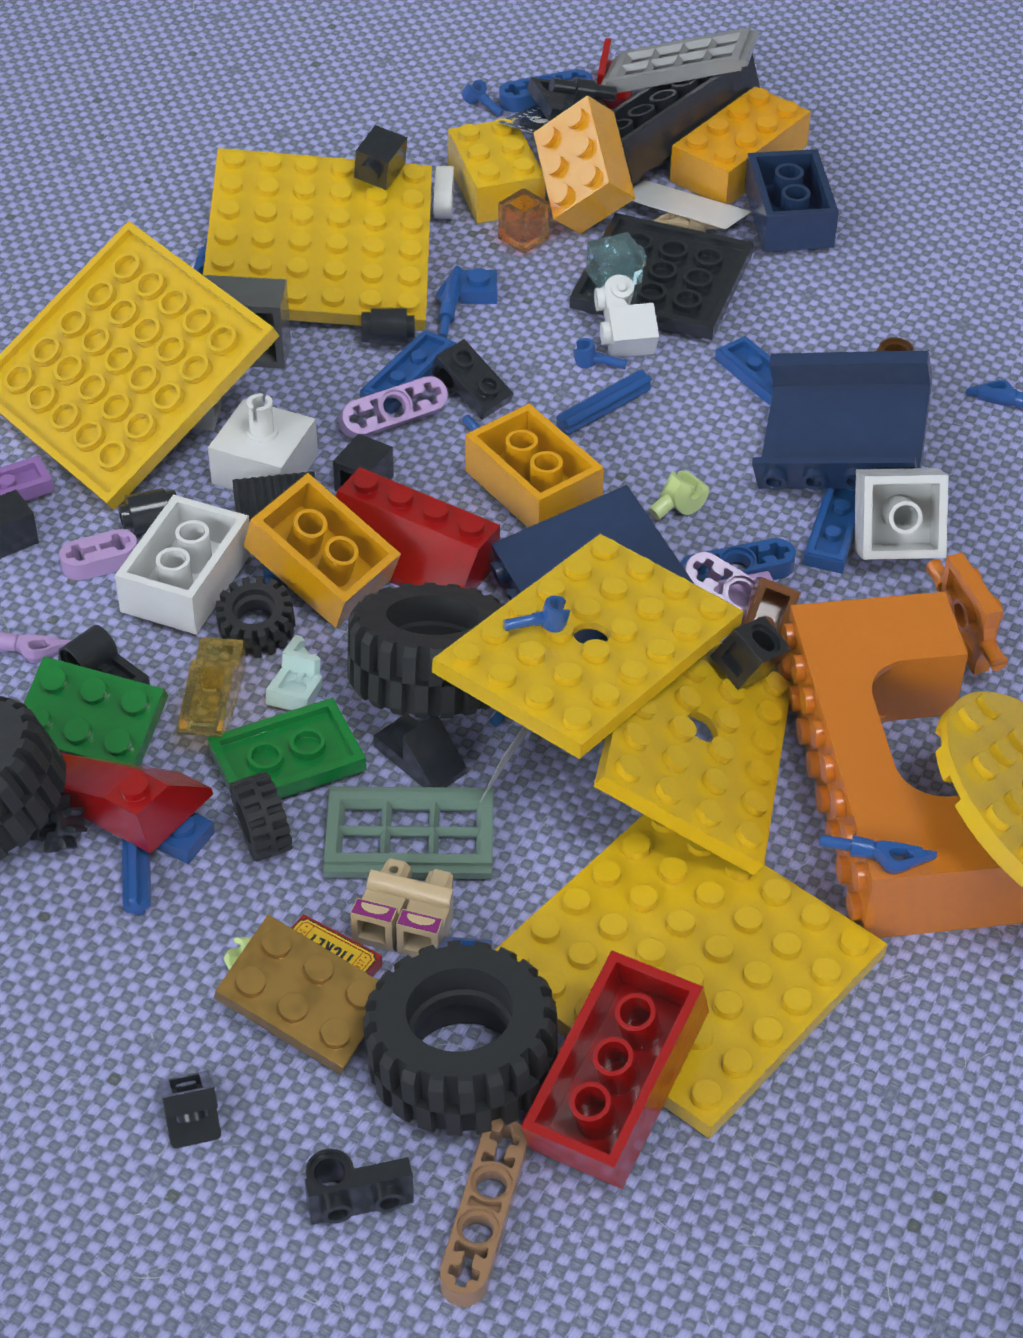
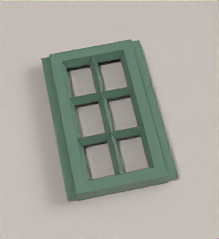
M330 786L324 851V878H368L371 869L381 871L387 860L392 858L404 861L411 866V879H426L429 871L434 869L450 872L453 875V879H492L494 788H490L482 799L487 788ZM345 811H382L381 826H344ZM392 811L430 812L429 826H391ZM440 812H477V827H439ZM343 837L380 838V853H342ZM390 838H429L428 853H390ZM439 838L476 839V854H438Z

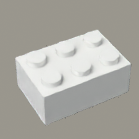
M173 495L115 574L120 612L197 635L215 608L216 601H220V593L228 589L229 584L232 583L251 555L243 547L249 527V516Z

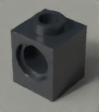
M763 616L733 629L710 657L736 689L739 690L767 677L790 653L792 648L766 617Z

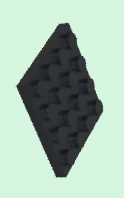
M615 213L570 295L569 308L604 316L603 310L596 311L594 289L602 288L611 276L617 274L625 275L634 284L630 305L654 303L658 329L712 340L753 255L754 243Z

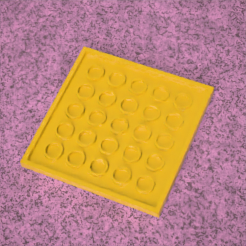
M218 148L203 275L287 279L289 319L293 321L361 326V312H371V308H407V315H415V330L423 331L426 326L432 166L405 164L388 189L384 190L354 178L355 159Z
M128 221L0 353V415L111 509L115 510L124 501V496L129 495L274 343L279 334L270 324Z
M643 814L495 950L498 951L500 947L514 952L517 954L518 962L525 959L538 970V976L546 979L552 990V999L556 1002L558 1031L566 1037L611 950L704 986L709 1013L663 1106L710 1139L885 956L887 943L765 864L755 875H752Z

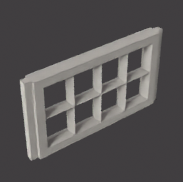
M749 27L621 51L619 55L614 57L601 85L616 87L617 93L741 71L743 67L748 66L759 37L758 29L751 30Z

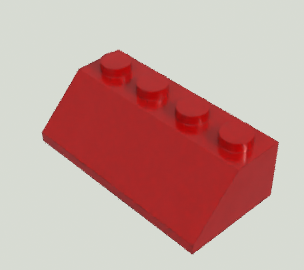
M361 467L337 490L336 498L401 553L392 578L389 581L390 583L400 586L401 584L408 583L424 585V582H436V585L447 586L449 583L460 585V588L477 589L492 571L490 563L495 561L491 544L500 540V524Z

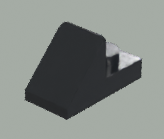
M404 714L374 735V747L422 787H448L467 774V766L438 716H430L422 723H419L409 714Z
M208 1070L159 1080L170 1144L173 1148L213 1141L221 1137L215 1087Z

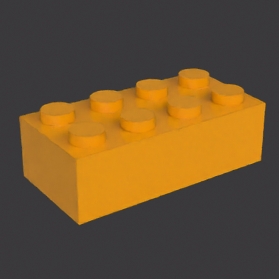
M755 86L672 145L670 181L704 198L730 205L746 193L744 187L748 153L803 150L807 147L811 111L798 106L793 101H787L769 93L766 89Z

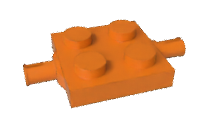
M963 552L947 556L945 567L940 559L931 560L926 565L925 571L934 581L937 591L946 592L968 653L967 666L973 675L989 671L990 666L993 671L1002 670L1008 665L1007 661L1009 660L997 645L998 641L996 639L1000 621L1003 619L1001 602L996 596H992L983 583L979 570L972 567Z

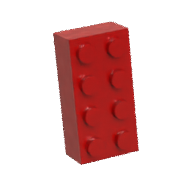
M611 950L521 1125V1130L530 1149L623 1189L709 1013L704 986Z

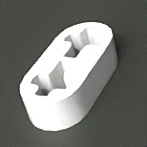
M436 166L434 219H452L454 166Z

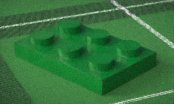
M43 656L24 704L28 709L32 710L60 750V753L141 765L169 695L163 688Z
M333 697L207 737L208 749L229 792L230 783L265 771L271 776L272 782L276 786L277 794L280 798H284L367 770L366 757Z

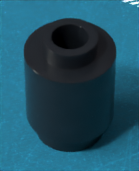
M371 308V312H361L362 342H371V346H407L408 338H415V315H407V308Z
M164 488L124 496L125 504L118 506L123 529H131L135 536L145 534L171 497L177 495L175 490L165 491Z

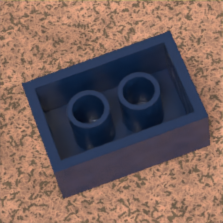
M818 149L748 153L744 189L763 252L834 248L839 211Z

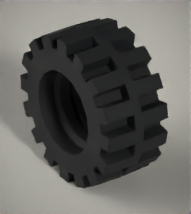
M265 771L230 783L229 788L234 812L237 816L240 830L243 833L244 841L254 861L258 862L292 850L293 842L290 835V827L286 820L287 816L271 776Z

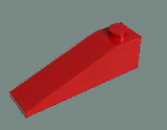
M61 753L66 763V783L64 792L60 794L70 796L69 806L84 807L85 810L82 813L84 819L150 854L213 795L211 787L179 771Z

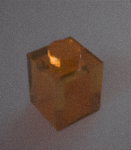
M525 188L499 202L498 239L523 254L548 240L550 203Z

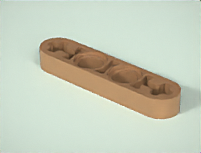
M501 1118L493 1120L492 1131L482 1133L440 1267L441 1293L453 1305L462 1307L474 1305L483 1299L487 1292L527 1157V1141L521 1130V1124L517 1121L505 1126ZM503 1138L512 1139V1145L507 1147L504 1164L496 1162L497 1144H500ZM496 1179L505 1185L506 1190L498 1197L488 1198L478 1192L477 1186L484 1180ZM480 1223L488 1226L493 1234L485 1242L473 1243L466 1239L463 1232L469 1225ZM465 1257L473 1260L472 1280H468L465 1287H460L456 1285V1278L461 1276Z

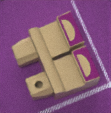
M392 858L387 860L381 871L371 869L366 891L362 899H356L350 911L352 940L360 944L392 952L397 943V953L409 954V956L413 957L419 955L418 951L421 948L434 944L436 949L442 939L448 936L454 918L453 875L450 872L434 869L429 871L425 882L411 879V866L404 861Z

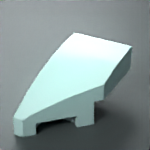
M295 635L282 652V668L266 689V705L292 711L313 704L322 688V676L320 675L321 659L316 653L310 654L305 649V640L302 636Z

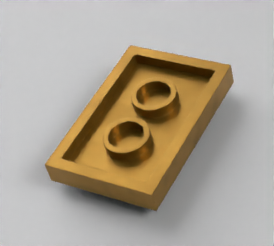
M268 914L215 990L214 999L341 1075L365 1038L363 1017L366 1015L365 1005L369 994L374 989L376 990L378 980Z

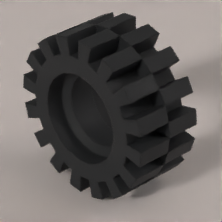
M257 576L256 583H250L249 577L242 578V586H238L235 581L229 584L230 593L223 590L219 595L220 601H216L215 605L218 629L223 644L227 643L228 649L233 653L239 648L240 656L247 657L249 651H253L254 658H262L261 651L266 649L269 656L275 654L276 644L283 649L288 644L287 637L292 639L294 627H296L291 595H288L287 588L284 585L278 587V581L272 578L268 584H265L264 576ZM254 610H264L272 614L267 620L256 624H248L239 620L244 614Z

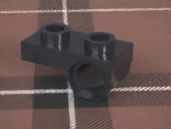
M465 339L439 353L434 359L432 376L440 379L445 384L448 396L458 392L481 419L486 418L510 403L514 393Z
M99 625L91 626L59 648L58 660L150 685L149 676L118 654L113 638Z
M323 1149L312 1155L307 1162L305 1189L311 1225L323 1222L331 1224L346 1221L351 1216L374 1211L391 1212L403 1205L414 1203L413 1173L408 1157L354 1168L351 1158L345 1152L338 1149ZM327 1181L339 1182L338 1184L332 1186L323 1185V1183Z

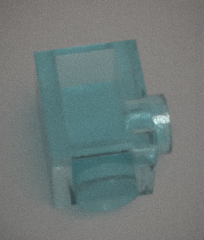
M629 232L587 242L586 272L597 288H602L611 276L617 274L629 277L634 285L642 283V271L646 265V254L643 247L635 242Z

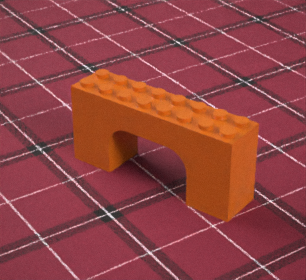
M946 592L791 605L789 621L782 625V638L792 650L778 664V672L784 679L792 683V686L787 688L788 708L790 712H796L797 740L800 745H806V771L809 778H815L816 780L815 800L819 813L825 812L827 818L825 835L852 839L853 835L874 839L875 841H893L919 846L923 850L937 851L935 860L899 874H889L883 870L877 861L868 858L849 856L850 851L835 849L837 853L835 861L837 880L839 884H846L848 891L846 895L848 918L856 921L859 926L878 938L1023 924V888L994 861L967 827L955 807V804L961 798L959 796L928 794L907 783L896 769L882 723L889 721L942 716L959 700L968 653Z

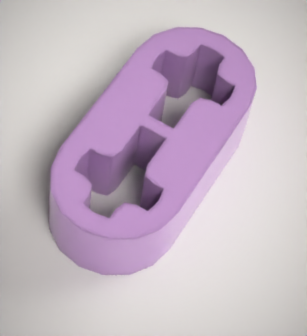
M117 529L66 543L59 552L62 573L70 580L81 581L116 572L136 547V536L128 530Z

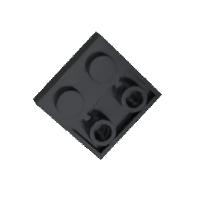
M531 77L527 87L528 92L548 121H551L587 95L605 107L606 105L601 99L614 101L617 95L616 87L596 84L595 80L576 77L572 80L559 78L548 80Z

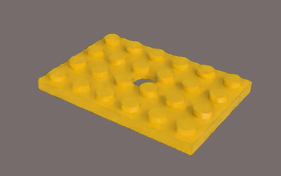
M599 534L433 658L432 673L571 755L581 759L727 637L733 629L739 627L742 623L744 610L663 568L650 559L620 545L616 541ZM549 596H561L566 600L564 609H569L570 614L566 626L560 632L547 631L541 625L509 631L504 629L503 620L542 612L545 600ZM583 629H593L602 632L608 640L605 642L600 639H591L582 644L575 639L574 634Z
M719 642L604 739L594 787L746 872L755 875L765 863L789 706L787 688L792 686V683L784 679L779 673L772 671L767 677L737 690L710 657L722 643ZM689 717L703 722L710 729L713 736L710 742L695 736L697 728Z

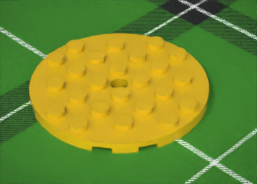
M990 691L969 693L957 700L943 713L938 721L935 733L941 737V747L935 751L937 764L942 780L948 783L953 782L961 798L955 804V807L967 827L994 861L1023 888V701Z

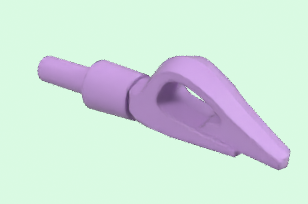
M0 632V651H16L23 654L28 662L38 663L42 661L43 656L50 658L57 655L59 648L71 640H60L58 637L43 635H18Z

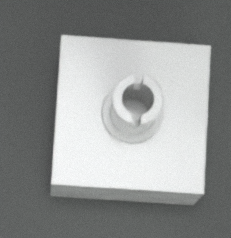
M262 393L251 395L247 400L243 399L208 446L212 484L233 490L232 480L307 472L318 456L316 418L272 407L273 401L269 395L265 396V404H263Z
M939 468L856 470L854 551L863 560L946 558L949 475Z

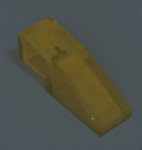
M200 638L196 660H191L177 725L178 734L223 737L233 716L245 672L246 654L244 640Z

